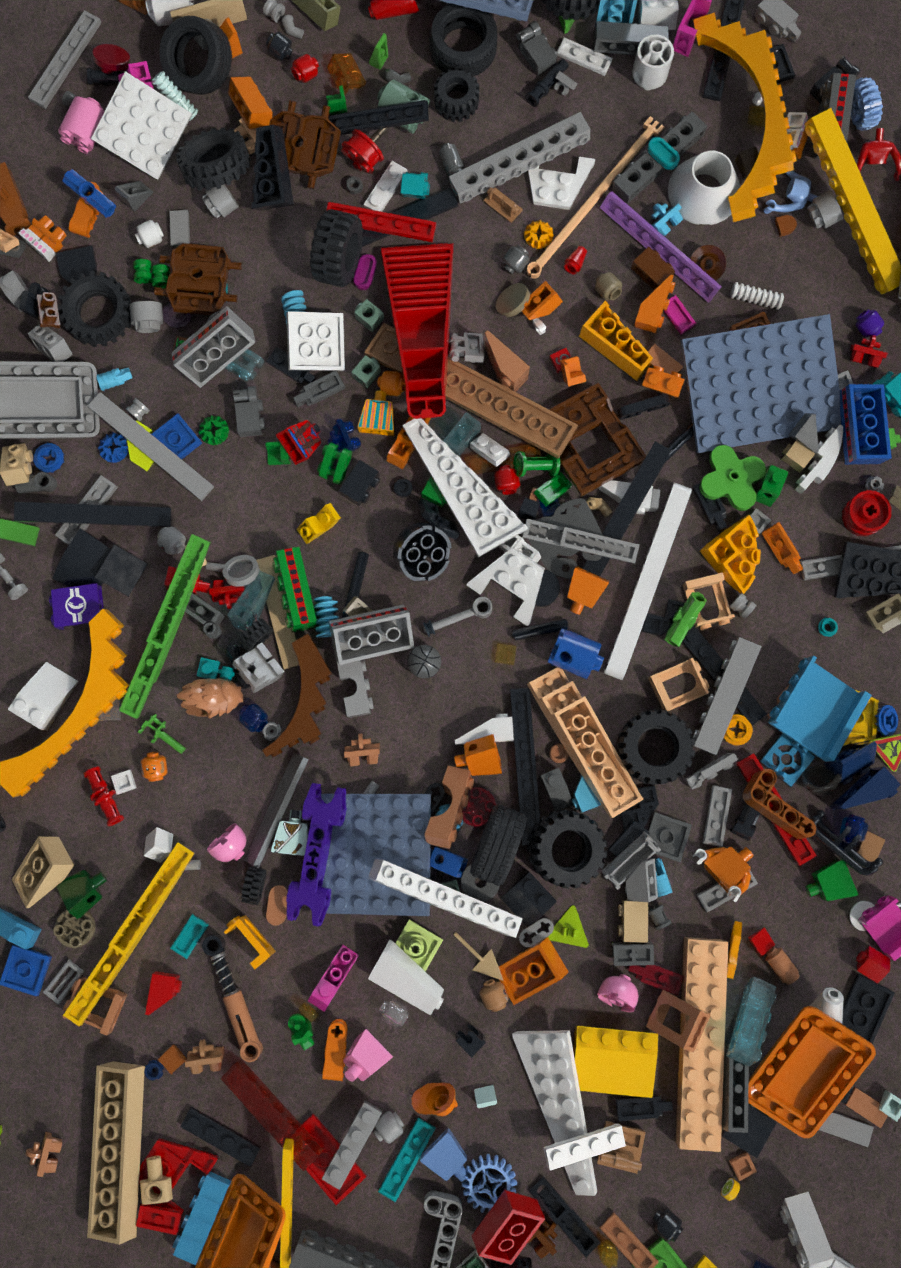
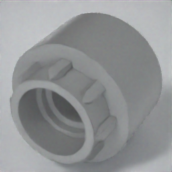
M225 184L221 185L220 189L212 187L211 190H205L206 194L202 197L205 205L215 218L221 215L226 217L239 207Z
M831 190L812 199V204L807 208L816 228L823 226L826 229L843 220L840 206Z
M138 301L129 304L131 325L135 326L137 332L153 333L160 330V325L163 324L161 303Z

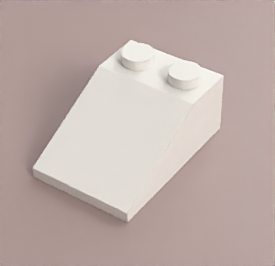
M45 662L20 690L8 710L35 727L48 731L79 681Z

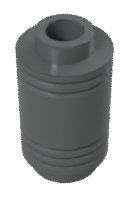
M446 143L442 145L439 155L448 176L465 169L455 144Z

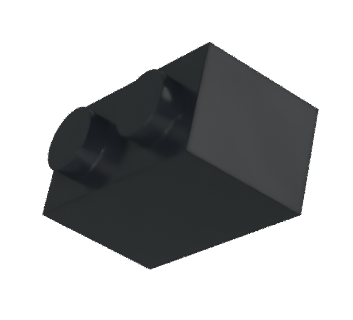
M359 460L340 488V495L357 506H360L361 503L365 504L370 497L369 491L371 488H376L380 482L379 471Z

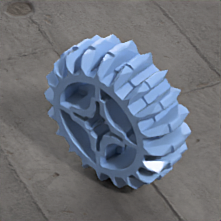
M867 77L855 81L851 110L852 122L861 131L872 129L878 125L883 114L881 92L878 90V85H876L874 80Z
M487 1154V1160L484 1161L482 1155H480L479 1163L473 1159L471 1161L473 1167L468 1165L466 1167L469 1175L465 1176L464 1179L466 1181L462 1182V1187L466 1188L463 1194L468 1196V1203L474 1201V1209L480 1205L482 1213L485 1211V1208H488V1211H490L500 1197H497L496 1189L502 1186L503 1182H506L504 1190L516 1193V1189L513 1187L517 1185V1180L513 1179L516 1176L515 1172L510 1171L512 1169L511 1164L504 1166L506 1163L504 1158L498 1162V1155H495L494 1159L491 1160L490 1154ZM488 1168L496 1169L503 1175H493L489 1172ZM482 1170V1180L473 1186L472 1183L475 1176ZM486 1175L488 1177V1180H490V1182L493 1184V1192L491 1191L489 1185L486 1184ZM477 1192H479V1194L487 1193L491 1199L482 1198L477 1194Z

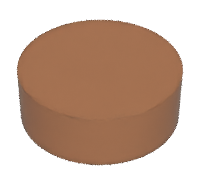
M555 744L549 751L550 758L555 763H563L569 757L562 744Z

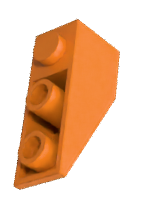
M671 274L641 303L635 321L636 328L656 333L657 328L662 327L664 321L662 313L663 310L667 311L670 302L667 297L669 293H673L675 282H672L674 275Z

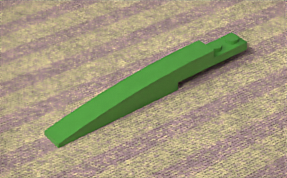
M192 534L147 638L146 642L148 643L119 709L120 712L133 718H139L153 683L158 679L193 592L210 545L209 541Z

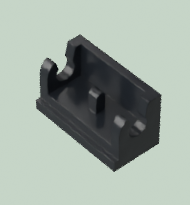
M468 1024L467 1027L471 1031H468V1034L465 1036L459 1030L456 1033V1042L472 1058L486 1043V1038L483 1033L480 1034L474 1026Z

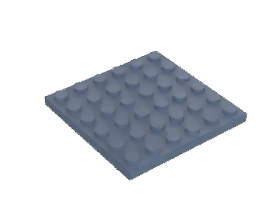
M321 794V797L328 804L332 801L334 794ZM346 794L347 811L345 821L341 827L333 825L322 887L331 889L330 906L326 914L430 916L429 903L368 879L375 859H379L430 879V844L426 842L425 832L431 817V794ZM321 829L317 833L319 839L323 837Z

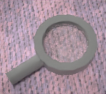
M249 555L233 557L225 565L210 562L206 564L207 570L223 572L225 581L235 587L250 584L256 579L260 571L257 560Z

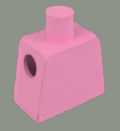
M367 1029L356 1037L343 1059L348 1067L345 1077L352 1082L357 1077L361 1081L366 1080L393 1057Z

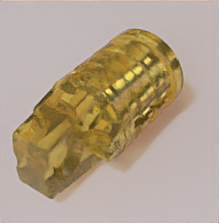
M610 1240L602 1241L598 1245V1254L601 1262L607 1268L617 1267L618 1252L614 1243Z

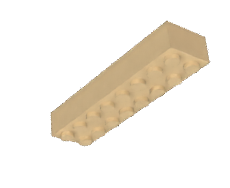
M113 1061L97 1065L87 1238L120 1245L136 1237L145 1070L143 1065Z

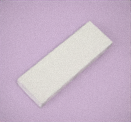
M563 38L556 52L557 56L604 76L613 59L602 53L594 52V50L567 38Z

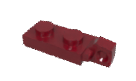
M657 965L627 966L628 971L636 973L635 978L640 982L676 995L679 994L684 975Z

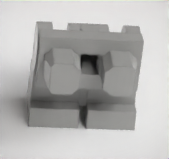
M262 642L253 650L234 660L232 664L235 669L240 671L239 675L246 684H250V689L253 693L274 683L284 673V670L275 658L270 660L272 655Z

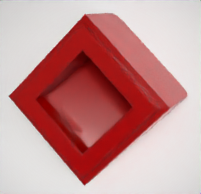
M765 927L748 937L760 956H763L775 946Z

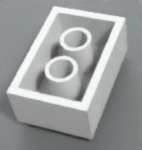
M809 1192L785 1198L781 1206L782 1211H780L783 1223L788 1224L790 1229L788 1236L792 1246L796 1245L798 1251L796 1257L801 1268L830 1267L834 1260V1255Z

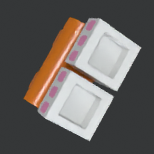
M789 112L787 117L790 129L786 130L787 134L792 135L793 145L790 146L791 151L795 150L796 159H801L808 138L804 125L807 122L808 116L807 113Z
M45 215L39 221L34 218L32 225L27 230L23 228L19 235L35 251L50 262L63 247L61 242L67 235L58 226L51 233L49 230L55 224Z

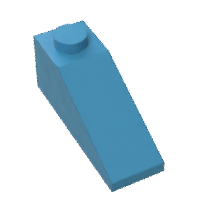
M0 908V936L25 950L32 948L42 929Z

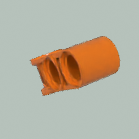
M91 182L100 191L99 186L95 182ZM81 197L69 222V231L89 238L90 230H93V225L98 218L96 215H99V212L91 205L86 204Z
M342 1019L332 1021L328 1029L322 1075L324 1080L343 1081L344 1078L343 1069L345 1063L343 1059L346 1056L348 1028L346 1022ZM336 1026H339V1029L342 1030L340 1034H336V1030H333Z

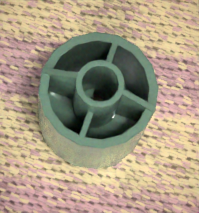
M394 79L383 86L377 96L379 101L378 108L427 100L428 105L430 102L429 98ZM418 123L401 125L400 127L413 134L417 129Z

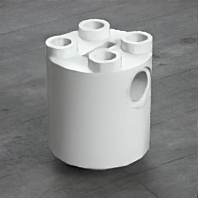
M146 0L148 15L157 26H167L173 22L170 14L171 11L194 5L191 2L194 0Z
M649 35L639 43L632 74L635 82L645 90L656 89L666 82L674 56V47L666 37Z

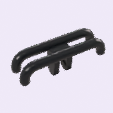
M818 810L810 820L816 825V833L814 834L816 839L859 874L868 876L878 871V867L883 864L881 858L868 861L853 849L862 836L856 835L847 844L843 839L851 832V827L847 826L838 837L823 824L822 818L825 815L823 810Z

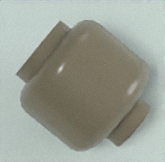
M611 272L600 274L596 279L595 290L604 300H615L622 293V282Z

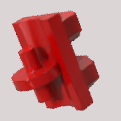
M871 335L869 340L862 339L861 344L867 345L866 347L857 344L850 346L852 351L850 361L861 363L864 354L870 356L867 366L878 368L882 359H886L888 354L873 349V347L880 348L881 343L876 342L875 335Z
M214 580L212 588H209V594L212 596L213 602H219V605L226 604L227 609H232V603H238L239 599L247 598V591L244 586H225L223 580Z

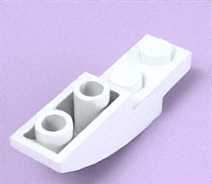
M841 424L836 429L832 427L825 435L827 439L824 443L821 441L818 443V452L813 456L815 460L808 467L810 472L807 475L803 474L796 482L798 486L795 490L800 494L807 489L812 481L819 485L833 467L842 443L843 426Z

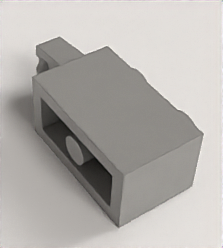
M763 0L757 6L754 14L757 22L764 24L773 36H777L779 39L782 36L786 37L793 43L800 37L801 31L796 25L799 15L783 0Z

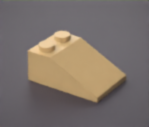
M38 836L12 878L26 908H30L65 880L74 866L59 837Z

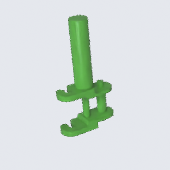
M156 714L151 715V719L143 723L142 729L138 733L141 734L148 726L156 733L154 739L151 740L152 744L159 737L182 754L186 748L167 733L161 731L162 728L166 727V721L162 723L156 718ZM153 721L159 725L158 729L151 725Z

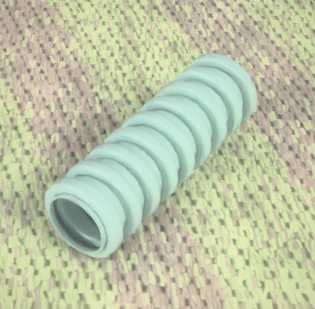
M164 71L159 72L153 78L152 84L157 85L156 88L161 90V94H165V97L193 114L190 120L197 115L198 109H194V105L190 104V100L186 99L184 94H181L182 91L178 90L176 85H173V81H169V77L165 76Z

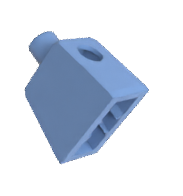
M449 1128L420 1156V1161L445 1181L454 1174L462 1182L465 1180L464 1177L469 1175L463 1166L467 1161V1155Z

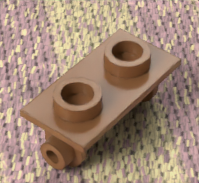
M491 187L487 192L489 195L483 200L510 223L523 211L521 207L497 188L493 189Z

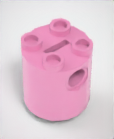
M74 97L58 129L61 135L60 140L67 145L77 146V149L85 154L92 151L95 141L91 138L104 114L100 103L90 97Z

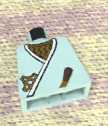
M290 810L289 821L279 822L271 852L305 855L310 827L308 823H301L302 811Z

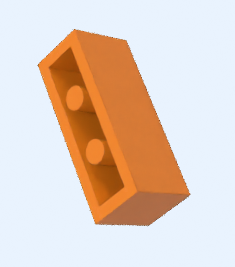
M231 77L228 94L248 129L268 126L272 119V110L267 105L265 98L261 95L252 78Z

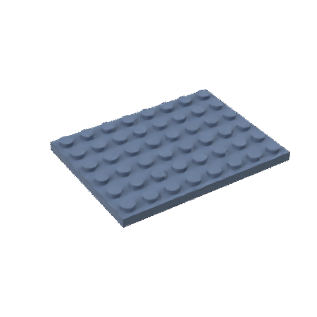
M830 314L681 340L697 453L713 451L720 445L736 447L790 437L788 434L805 413L816 414L817 432L828 431L832 427L836 429L841 424L840 389Z

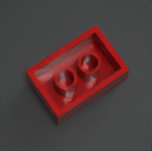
M504 1190L472 1234L478 1256L512 1265L545 1220L537 1199Z

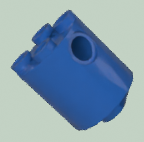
M561 628L548 663L587 680L591 670L599 672L604 657L598 655L601 643Z

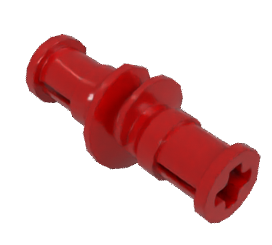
M99 766L91 768L84 773V777L88 778L93 791L90 799L95 801V806L100 805L102 812H104L107 818V825L113 826L124 819V816L120 815L115 800L112 798L116 794V790H108L107 783L100 773L101 768Z

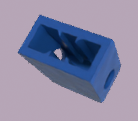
M435 847L434 850L430 848L431 867L456 878L462 877L469 859L440 847ZM440 856L444 857L443 863L439 862Z

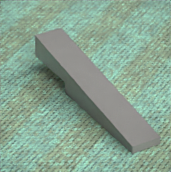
M531 519L526 520L528 529L524 531L522 538L635 564L639 544Z

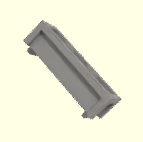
M644 831L602 870V873L618 890L620 885L631 876L643 861L648 860L653 854L661 851V849Z

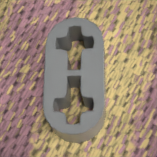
M548 918L538 920L521 932L519 936L520 943L525 947L534 946L553 932V922ZM541 922L550 924L548 927L549 932L546 933L545 930L540 933L537 932L541 928ZM526 932L529 935L533 932L536 933V936L532 938V943L523 941Z

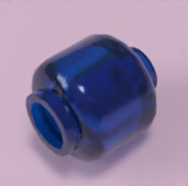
M258 704L245 705L240 710L239 721L249 732H260L268 724V715Z
M849 814V817L843 818L839 834L847 826L852 828L851 832L845 836L844 842L850 843L858 834L862 836L858 842L865 841L869 827L868 823L865 822V818Z

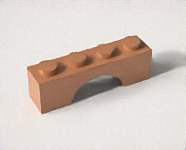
M452 766L447 767L442 781L444 791L452 798V803L443 814L430 817L425 832L427 843L450 849L452 842L456 841V828L462 822V810L468 804L467 794L469 790H472L474 784L470 770Z

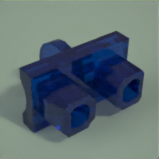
M342 418L337 419L336 424L332 427L333 431L330 432L331 438L327 441L328 444L334 443L338 445V450L342 449V451L344 448L352 452L359 449L361 446L359 438L354 437L350 439L348 435L354 431L352 421L343 422Z

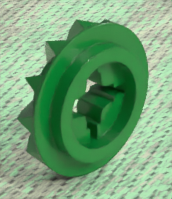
M211 415L207 419L204 418L203 422L199 424L200 437L209 445L221 444L228 437L229 426L220 416ZM212 423L215 425L216 428H219L215 431V437L212 434V432L209 431L212 429Z

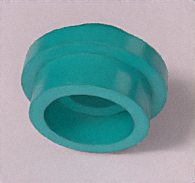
M824 618L818 624L819 633L825 637L833 636L838 630V625L832 618ZM825 624L830 625V631L825 630Z

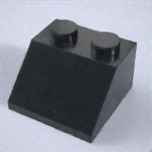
M529 871L500 898L516 916L522 918V922L526 927H529L542 917L557 902Z

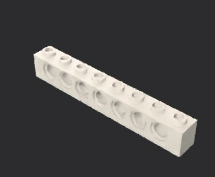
M375 859L368 879L506 936L516 938L522 922V918L384 860Z

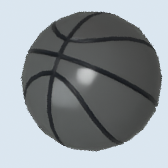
M417 646L408 656V668L412 674L419 678H431L441 667V656L432 646Z

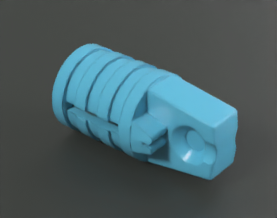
M128 367L120 370L116 368L97 374L96 377L101 390L104 391L105 389L124 384V381L132 378V374Z

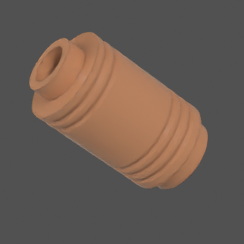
M773 947L766 953L765 960L783 983L790 985L799 978L798 969L782 948Z

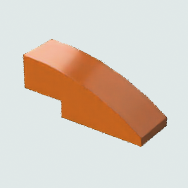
M409 417L406 423L415 418ZM422 418L428 425L431 418ZM403 428L389 450L386 460L401 469H404L415 450Z

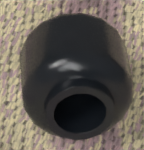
M272 32L265 44L267 52L278 61H282L284 58L289 59L293 52L291 39L281 32H276L275 34Z
M665 1209L663 1212L658 1210L652 1219L654 1222L653 1231L665 1242H670L671 1240L675 1242L684 1229L681 1227L682 1220L669 1209Z

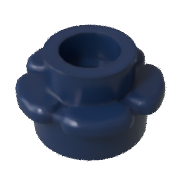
M157 1060L149 1061L148 1065L145 1066V1076L152 1081L160 1079L163 1075L164 1066L157 1062Z

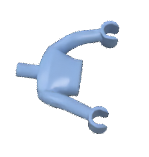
M793 170L785 172L792 179L788 185L786 197L791 199L793 203L778 205L774 200H768L766 205L769 207L764 208V213L769 214L772 211L784 213L802 209L807 201L812 202V199L818 197L810 193L811 181Z

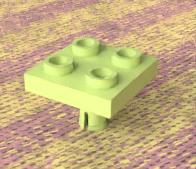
M409 919L395 944L426 971L443 939Z

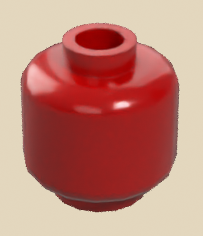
M304 54L293 61L291 72L297 81L307 83L317 76L319 64L314 57Z
M509 465L501 466L500 470L494 475L496 489L502 492L503 495L517 492V489L520 487V479L516 474L517 470Z

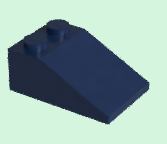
M871 741L855 744L838 754L834 761L824 762L823 764L835 783H843L845 785L854 780L852 776L857 773L862 775L870 770L869 766L875 763L877 743Z
M885 767L871 768L832 803L830 807L832 809H847L887 797L891 798L898 792L897 788L901 784Z

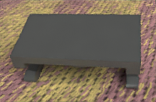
M648 940V943L611 941V958L614 966L654 965V945L650 940Z

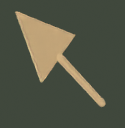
M454 933V936L480 960L473 968V971L504 981L492 949L482 958L458 933Z

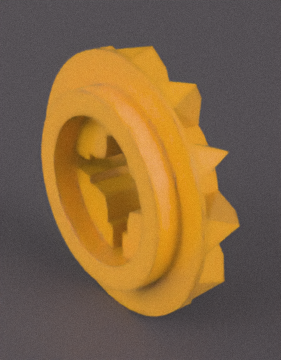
M541 220L532 221L531 224L527 225L524 232L525 241L535 249H543L549 246L554 235L553 229L548 225V222L545 223ZM540 228L542 235L538 240L537 234L534 233H537V230Z
M733 715L724 735L726 742L732 745L747 743L753 732L751 723L742 715ZM738 722V728L744 732L738 733L735 738L734 731L729 730V728H734Z

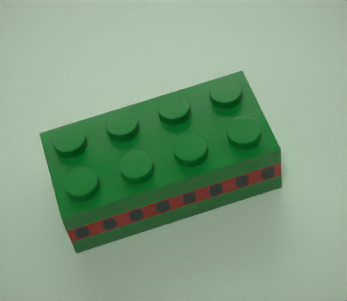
M300 547L276 551L272 566L274 573H278V580L276 581L278 591L283 593L281 605L282 609L287 611L285 617L286 627L291 628V633L312 629L315 627L317 620Z

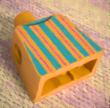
M376 391L374 400L366 399L358 423L359 433L394 436L393 404L390 401H386V393L384 391Z

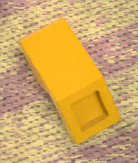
M329 503L315 516L306 518L296 530L305 543L308 544L331 529L341 517L332 504Z

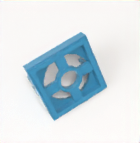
M782 733L759 762L767 769L773 770L780 780L791 787L815 757L806 748ZM783 745L793 746L789 752H782L778 749V747ZM797 751L801 755L800 766L794 762V755ZM773 754L779 757L778 766L773 764ZM789 754L792 757L791 764L784 765L781 761L782 755ZM784 767H791L795 770L791 774L781 771Z

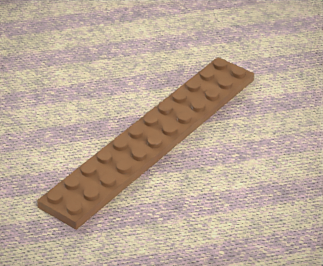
M383 323L364 353L370 359L372 357L383 366L402 373L395 329ZM448 357L447 400L559 459L578 427L577 424L459 362H453L452 358Z

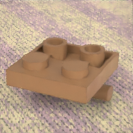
M605 1121L604 1128L617 1123ZM621 1125L626 1146L598 1155L596 1162L600 1165L637 1174L638 1170H641L642 1167L640 1158L646 1132L642 1129Z

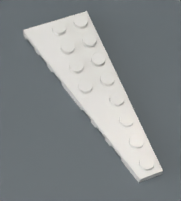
M570 1030L514 1032L512 1034L554 1142L558 1143L586 1134L587 1128ZM592 1157L564 1166L576 1195H596L597 1186Z

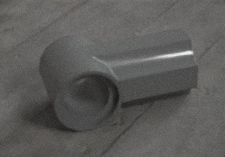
M40 472L37 475H30L29 482L15 484L18 493L52 492L57 487V480L45 472ZM48 479L47 485L43 486V482Z

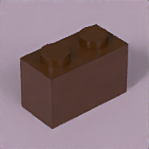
M650 247L646 248L633 261L631 267L653 290L660 286L671 274L674 275L675 273L673 266L665 262L660 257V254Z

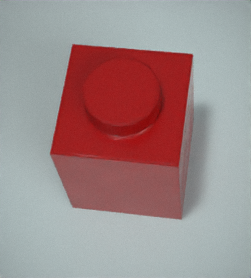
M871 946L865 951H861L856 958L857 971L876 983H879L890 972V958Z

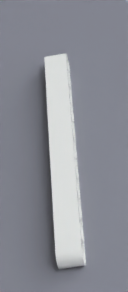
M675 482L671 487V493L668 495L664 512H662L658 523L659 526L653 536L652 545L649 547L647 559L642 566L640 578L634 588L633 597L630 599L626 616L623 618L621 630L615 640L614 649L611 651L604 674L623 680L689 500L691 488Z

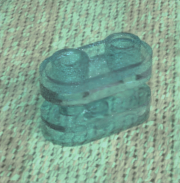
M247 349L226 366L225 369L230 372L233 370L238 372V376L245 381H253L257 375L253 370L254 367L261 368L265 361L259 355ZM241 357L249 363L245 365L238 361V359Z

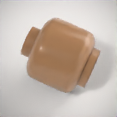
M494 979L486 981L479 993L484 1007L492 1012L502 1010L506 1007L509 999L503 983L495 982Z

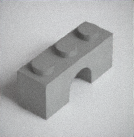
M365 660L339 665L337 662L341 681L351 679L357 684L356 693L344 698L347 717L352 718L371 714L370 709H374L372 697L368 698L367 690H370L368 678H364L363 672L367 671Z

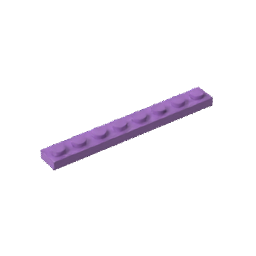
M610 192L607 195L600 209L645 248L650 247L652 250H656L665 262L673 266L675 274L707 302H710L722 286L614 192Z

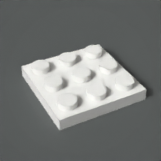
M286 313L288 370H345L343 313Z

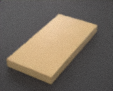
M209 0L170 12L173 21L190 15L210 19L218 27L228 17L232 24L247 20L243 0Z

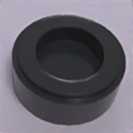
M401 478L395 482L394 492L398 497L405 498L412 493V483L408 479Z

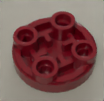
M101 44L94 47L92 58L101 67L102 72L110 74L113 71H127L129 69L130 55L122 47L113 44Z
M473 787L467 794L468 804L462 810L463 821L471 826H483L487 823L496 802L488 790Z

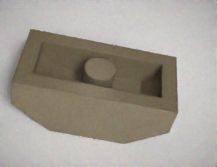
M899 593L864 613L874 629L885 633L901 624V596Z

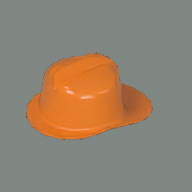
M445 1082L427 1083L414 1092L412 1096L413 1109L419 1114H435L442 1117L450 1114L458 1106L454 1087L450 1083Z

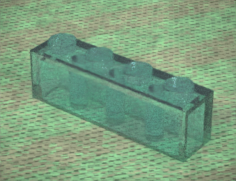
M752 977L747 981L727 1057L748 1067L759 1062L762 1055L760 1050L761 1044L767 1036L765 1031L766 1024L770 1022L772 1016L770 1009L776 1000V994H774L776 986L756 977Z

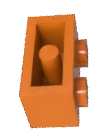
M654 365L653 368H648L642 386L679 398L685 379L682 378V374L673 371L671 374L664 372V368Z

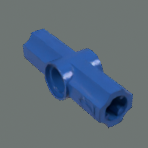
M73 169L65 173L62 180L63 183L79 195L86 204L91 205L105 218L110 217L114 213L116 205L97 190L91 182L86 181Z

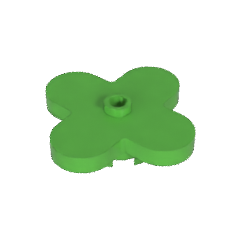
M727 445L717 446L709 457L714 472L707 474L701 480V493L706 498L712 500L723 496L727 497L730 504L739 511L750 509L756 502V493L752 484L758 482L765 475L766 466L764 462L755 456L739 460L731 447Z

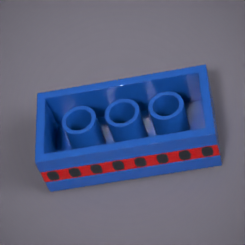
M849 384L841 389L840 417L841 425L843 426L842 438L845 465L881 464L891 459L884 384Z

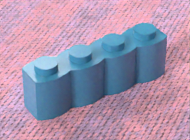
M209 1172L207 1176H202L198 1188L201 1189L199 1195H194L189 1206L192 1209L190 1216H185L181 1228L184 1229L182 1235H177L172 1246L175 1248L173 1256L193 1265L197 1264L231 1184V1180L213 1172Z

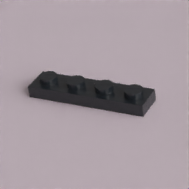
M193 1107L190 1108L180 1126L251 1167L261 1146Z

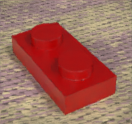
M141 1204L136 1227L176 1235L179 1230L182 1211L152 1204Z

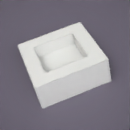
M131 770L111 776L117 795L137 788Z

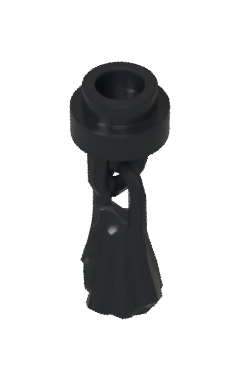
M229 644L225 649V653L233 664V661L240 657L239 647ZM235 669L240 679L237 681L239 687H242V689L251 687L239 675L240 671Z

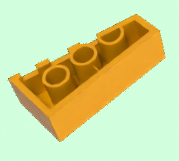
M605 300L582 326L579 337L638 381L649 368L653 357L639 340H635L631 335L630 329L621 323L620 317L612 312L609 308L610 305Z

